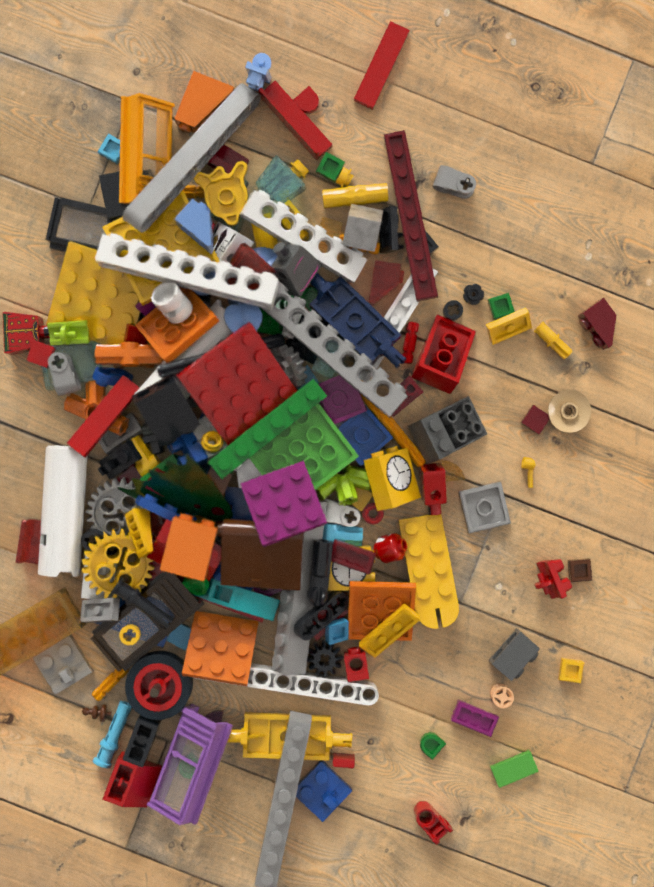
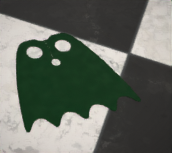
M185 454L186 464L184 465L166 461L168 467L166 473L148 470L151 476L149 481L131 478L135 485L134 489L118 487L120 491L137 499L139 494L145 497L147 493L157 498V503L165 506L168 503L178 508L177 513L200 515L214 522L233 517L229 504L217 486L188 454ZM146 486L150 487L151 489H153L154 491L158 492V493L161 494L162 496H160V495H158V494H156V493H154V492H152V491L146 489L145 487H146ZM198 504L201 506V508L196 509L193 505ZM213 507L221 508L225 514L221 516L215 515L211 509Z

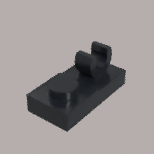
M389 206L381 209L383 214L379 230L380 253L387 254L403 249L404 245L398 244V238L404 236L403 233H398L397 230L399 222L397 207Z
M129 440L100 460L101 467L98 470L102 476L107 475L111 480L138 462L142 457L133 442Z

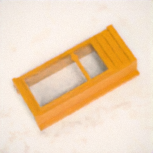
M142 93L121 97L119 203L130 204L171 160L172 109L175 107L174 103Z

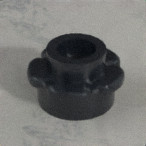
M478 284L467 285L464 288L463 298L467 303L477 305L484 298V291L481 290V286Z

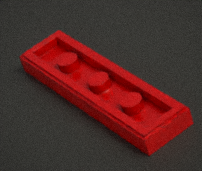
M392 21L389 22L354 97L355 102L372 110L374 109L406 41L409 29Z
M123 375L67 444L86 458L133 401L132 395L140 387Z

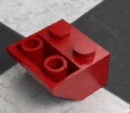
M122 751L117 758L102 800L121 807L147 808V803L152 796L162 765L147 760L143 767L122 760L125 754Z

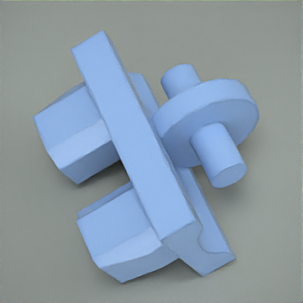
M265 53L255 55L252 63L247 61L245 66L248 72L246 83L249 85V88L259 92L258 89L260 87L263 88L264 83L270 84L271 81L269 70L272 63L270 57Z

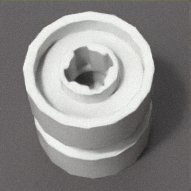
M172 281L161 283L152 293V302L162 311L169 322L177 324L190 316L193 305L176 283Z

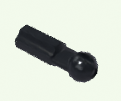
M325 539L313 540L310 585L307 597L314 606L324 605L329 598L328 587L333 541Z

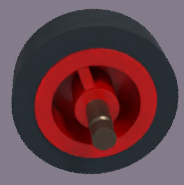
M154 651L141 657L132 666L126 678L125 693L129 704L138 714L152 720H164L173 717L184 708L193 688V678L182 676L184 660L168 651Z

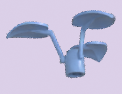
M254 248L245 257V267L251 268L255 273L259 274L263 272L274 274L271 270V265L277 258V255L270 248ZM210 272L206 274L205 279H213L216 273ZM192 290L194 293L198 295H210L203 292ZM228 299L229 306L224 312V319L230 331L234 333L248 322L252 323L257 331L262 322V313L259 307Z

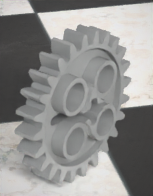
M124 477L120 483L114 478L112 485L106 481L104 488L100 485L98 486L97 492H93L91 495L94 500H89L87 503L91 508H88L86 513L92 514L87 519V522H94L90 529H97L111 535V531L114 528L110 526L109 522L115 521L119 525L118 529H114L116 535L120 533L121 529L124 530L125 535L129 533L125 516L122 513H118V511L121 509L123 513H128L134 508L145 509L136 503L128 504L125 497L129 495L118 489V487L134 489L135 486L132 480L127 484ZM104 501H111L114 508H107ZM150 511L151 526H155L157 521L152 518L157 517L158 514Z

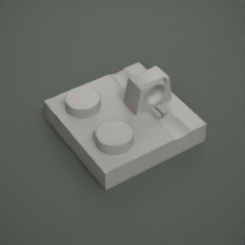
M72 634L33 657V660L55 695L94 671Z

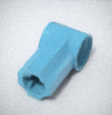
M327 523L324 525L322 539L333 542L335 539L355 546H362L363 527L340 526V524Z

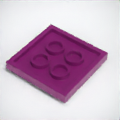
M304 461L240 483L263 547L327 524Z

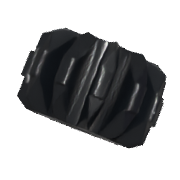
M325 639L322 640V646L314 642L313 645L316 650L312 648L308 650V653L312 656H308L307 662H313L309 665V669L317 668L315 671L317 676L323 671L324 677H327V671L329 670L331 674H336L334 667L341 668L342 665L338 661L343 660V655L338 654L341 651L340 647L332 649L334 644L326 646ZM322 654H325V657L329 655L328 662L320 661Z

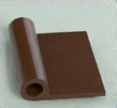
M224 519L223 523H219L218 536L222 537L221 585L300 591L304 533L263 547L254 521Z

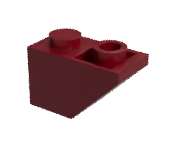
M602 298L579 314L578 317L581 319L579 323L583 329L589 330L592 334L594 344L598 348L605 350L613 344L617 315L607 301Z

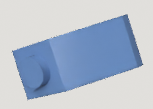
M192 199L174 219L180 229L212 254L214 245L210 209L204 203L200 202L198 204Z

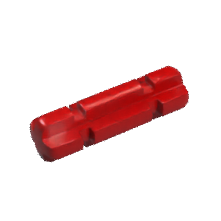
M416 322L407 323L406 331L408 332L405 334L402 350L404 351L402 355L406 357L404 364H411L413 362L414 355L412 353L415 351L416 333L419 329V324Z

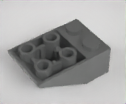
M469 396L408 426L426 464L438 461L487 435Z

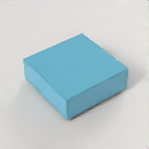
M108 133L98 153L118 165L120 161V140Z

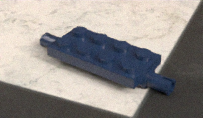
M316 273L310 284L318 291V295L309 304V307L327 325L335 328L339 332L338 336L343 341L345 339L349 340L356 347L354 349L355 352L359 355L364 353L373 361L371 365L379 357L385 356L396 369L399 368V364H403L406 361V357L393 345L401 338V334L341 276L336 281L330 282Z

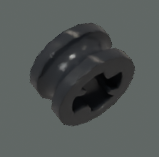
M456 300L449 301L443 308L444 317L452 321L460 318L463 314L462 304ZM455 305L458 307L456 311H459L458 315L453 314L451 316L448 314L450 310H447L448 306L453 307Z

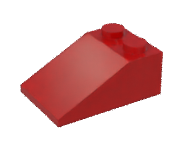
M437 314L411 377L451 394L460 381L476 331Z

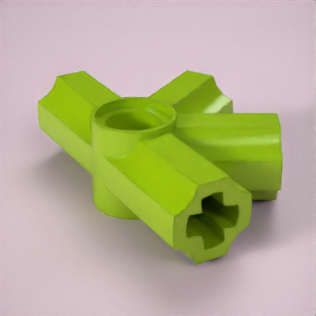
M348 464L341 470L345 474H335L315 490L318 499L325 500L336 491L339 505H352L358 501L355 487L370 490L366 469Z

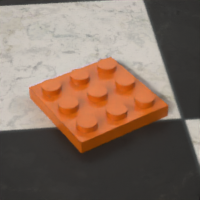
M180 287L182 293L193 305L190 316L183 322L177 324L169 322L162 311L156 307L135 325L166 363L176 359L220 321L191 289Z
M350 581L348 639L362 640L404 603L414 610L416 583ZM413 627L396 641H412Z
M196 611L182 676L247 686L259 621Z

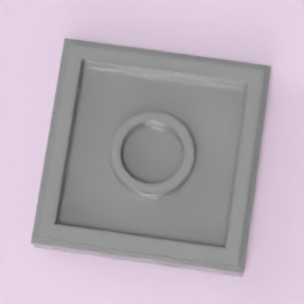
M501 482L458 491L468 533L511 524Z

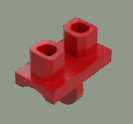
M545 560L536 563L540 573L537 574L539 582L534 584L535 588H542L545 595L549 594L551 599L567 597L566 592L572 588V584L567 577L560 579L558 572L564 570L562 560Z

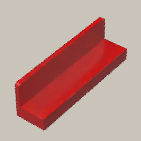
M276 80L265 90L261 87L258 89L264 103L316 161L333 147V144Z

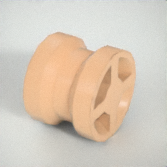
M498 683L491 688L490 697L497 707L507 708L512 705L514 695L507 685Z

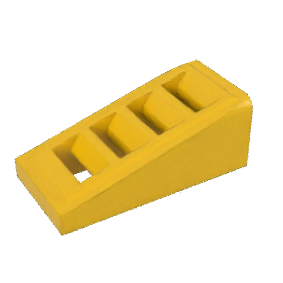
M134 508L125 514V520L138 558H144L153 552L150 511Z

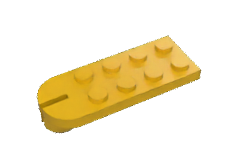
M424 515L398 520L401 537L407 543L405 560L410 583H416L415 612L420 615V622L424 626L438 629L435 609L439 608L441 627H447L456 620L459 613V604L442 515Z

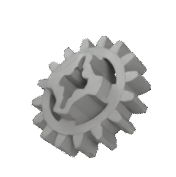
M287 344L272 348L270 350L294 387L297 389L305 384L304 379L307 378V375L304 371L307 368L302 365L304 360L299 357V353H294L293 347L288 348Z

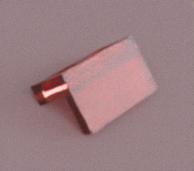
M31 518L22 520L15 563L27 562L38 564L41 520Z

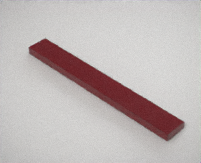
M403 130L384 134L416 302L438 298L406 133Z

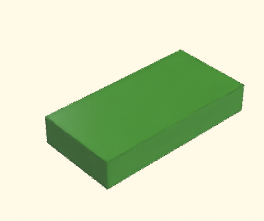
M530 750L490 766L499 788L539 772Z

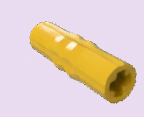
M387 183L322 190L324 208L388 202Z

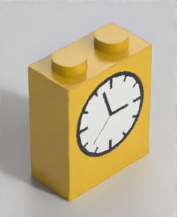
M398 446L386 448V453L383 450L371 453L372 458L363 460L377 511L392 509L421 498L408 448L398 449Z
M370 545L358 546L374 552V550H371ZM331 562L328 591H349L350 581L375 582V572H371L368 575Z

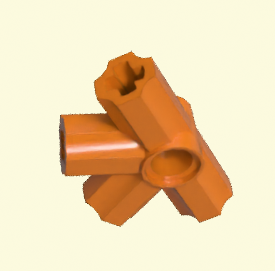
M122 342L120 345H96L95 348L97 365H113L114 368L118 369L125 367L151 369L154 368L155 364H161L164 361L152 345H140L137 342Z
M95 380L85 383L86 399L74 393L67 396L64 401V410L86 420L106 396V387L96 384ZM120 415L108 431L122 436L129 426V419Z

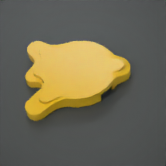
M243 161L237 162L229 174L225 173L223 167L218 166L210 174L198 172L194 177L195 183L204 191L205 202L210 212L224 220L229 226H235L239 223V214L249 198L244 184L248 166Z

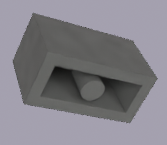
M516 628L489 661L512 681L523 674L524 667L528 662L531 663L537 658L540 648Z

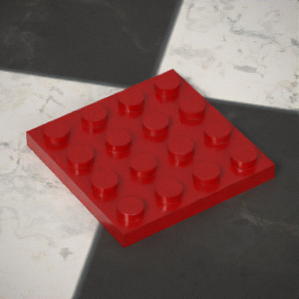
M250 322L239 328L176 375L227 446L297 392Z

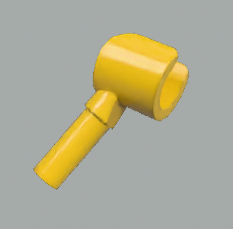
M523 457L521 468L528 469V488H533V470L536 463L532 458Z

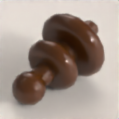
M106 704L101 706V710H99L97 705L93 709L85 707L82 710L83 715H92V719H97L100 716L99 720L102 723L105 721L106 716L112 715V712H107Z

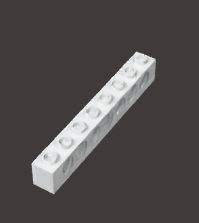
M102 234L95 261L100 267L163 283L172 281L179 287L273 310L279 288V280L275 278L274 274L263 272L262 274L255 273L253 269L243 266L240 269L235 268L225 261H219V263L211 262L207 257L200 255L197 258L188 256V253L181 250H175V252L168 251L161 245L148 246L143 241L132 239V241L124 240L122 236L117 234H110V236ZM128 250V254L125 257H118L121 251ZM143 256H150L149 261L146 263H141L140 259ZM164 262H172L169 268H161ZM189 266L194 267V270H193L192 273H190V274H184V273H183V270H184L186 267H189ZM208 272L216 273L213 279H205V275ZM231 277L238 279L234 285H228L226 282ZM251 283H258L260 285L255 291L248 289Z

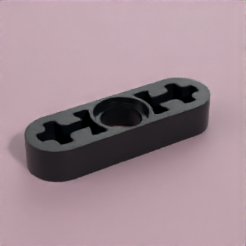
M332 591L324 605L314 606L295 623V634L303 640L312 639L347 609L349 597L341 591ZM338 597L340 598V599H339V602H340L339 605H337V600H336ZM321 610H326L325 618L318 620V613ZM306 625L307 632L304 633L303 627Z

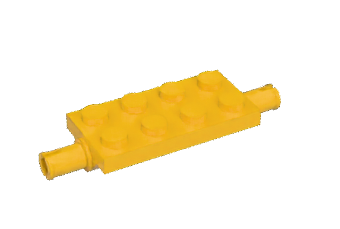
M245 712L244 728L242 727L241 730L232 729L227 743H241L243 745L244 758L280 759L289 714ZM312 715L304 760L329 761L332 746L352 748V733H333V731H330L331 715Z

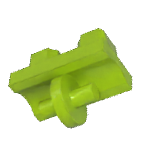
M87 320L47 323L50 345L90 343Z

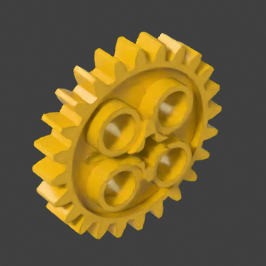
M112 529L111 536L103 532L104 538L102 540L97 536L95 537L96 545L88 544L91 551H84L88 559H82V564L87 565V567L82 568V572L89 573L84 577L85 582L91 581L89 584L90 589L97 586L95 591L97 595L103 591L104 598H107L119 582V577L123 574L130 575L126 583L134 589H140L139 586L141 584L144 586L148 585L145 578H152L148 570H154V566L149 564L153 560L145 556L144 558H138L135 562L127 561L129 555L137 554L130 532L125 535L124 530L121 529L120 533L116 535L115 530ZM114 546L118 548L117 553L114 555L106 553L109 547ZM127 547V549L121 557L123 548ZM121 557V562L123 565H119L116 569L114 563L118 564ZM102 567L109 568V572L106 575L98 574V570ZM115 573L114 581H113V582H110V579L112 578L113 574ZM112 595V598H117V595Z

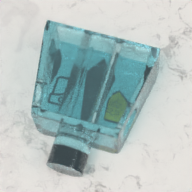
M277 155L256 181L257 189L268 193L271 196L270 200L278 203V201L285 203L287 200L291 201L306 190L304 182Z

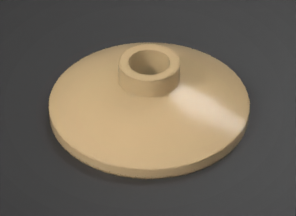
M564 390L557 393L551 399L548 406V417L552 425L558 430L566 433L577 432L588 424L591 417V405L587 397L581 392ZM565 408L571 409L570 415L564 413Z

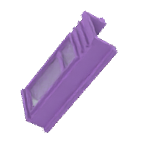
M195 704L184 706L181 710L180 721L151 800L147 803L149 807L178 825L197 824L233 727L228 722L215 723L198 713L199 707Z

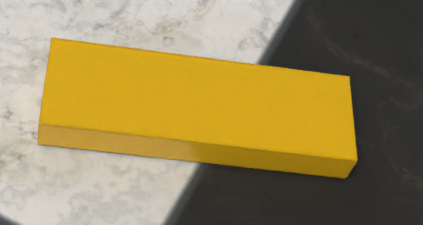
M404 603L359 641V647L376 658L419 622L420 615Z

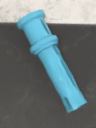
M126 701L119 702L108 733L100 741L101 747L97 757L93 758V763L99 767L111 768L112 757L119 748V737L132 709L131 705Z

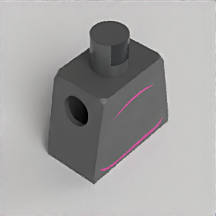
M280 242L273 248L277 258L271 265V270L279 282L288 289L287 294L301 297L322 264L303 246L285 245L284 242Z

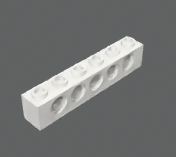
M254 190L239 214L240 217L284 242L286 245L303 246L322 264V267L339 277L341 276L348 283L356 281L367 261L366 258L362 257L363 253L356 248L349 249L342 245V239L336 236L333 238L328 236L324 228L319 225L312 226L308 223V219L299 213L295 215L288 211L290 208L279 201L275 203L270 200L271 196L262 190ZM263 207L271 209V218H265L262 215ZM283 218L290 221L291 227L289 230L282 228L281 220ZM301 230L308 232L309 239L307 242L301 240ZM321 241L327 244L326 253H322L318 248ZM338 253L345 255L346 260L343 265L337 261Z

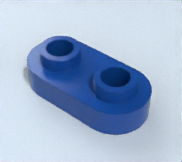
M96 367L92 375L95 383L102 387L114 386L123 375L131 381L134 378L126 370L107 367Z

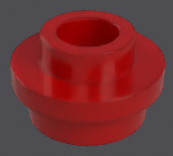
M375 503L367 504L362 512L363 519L372 525L380 523L384 517V511H377L376 517L372 518L369 516L370 510L377 511Z

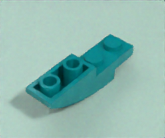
M210 578L206 594L197 596L207 601L274 621L280 603L279 599L238 586L221 585V581Z

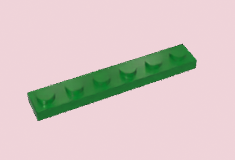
M312 379L209 460L208 463L219 477L223 479L326 398L327 395L318 383Z

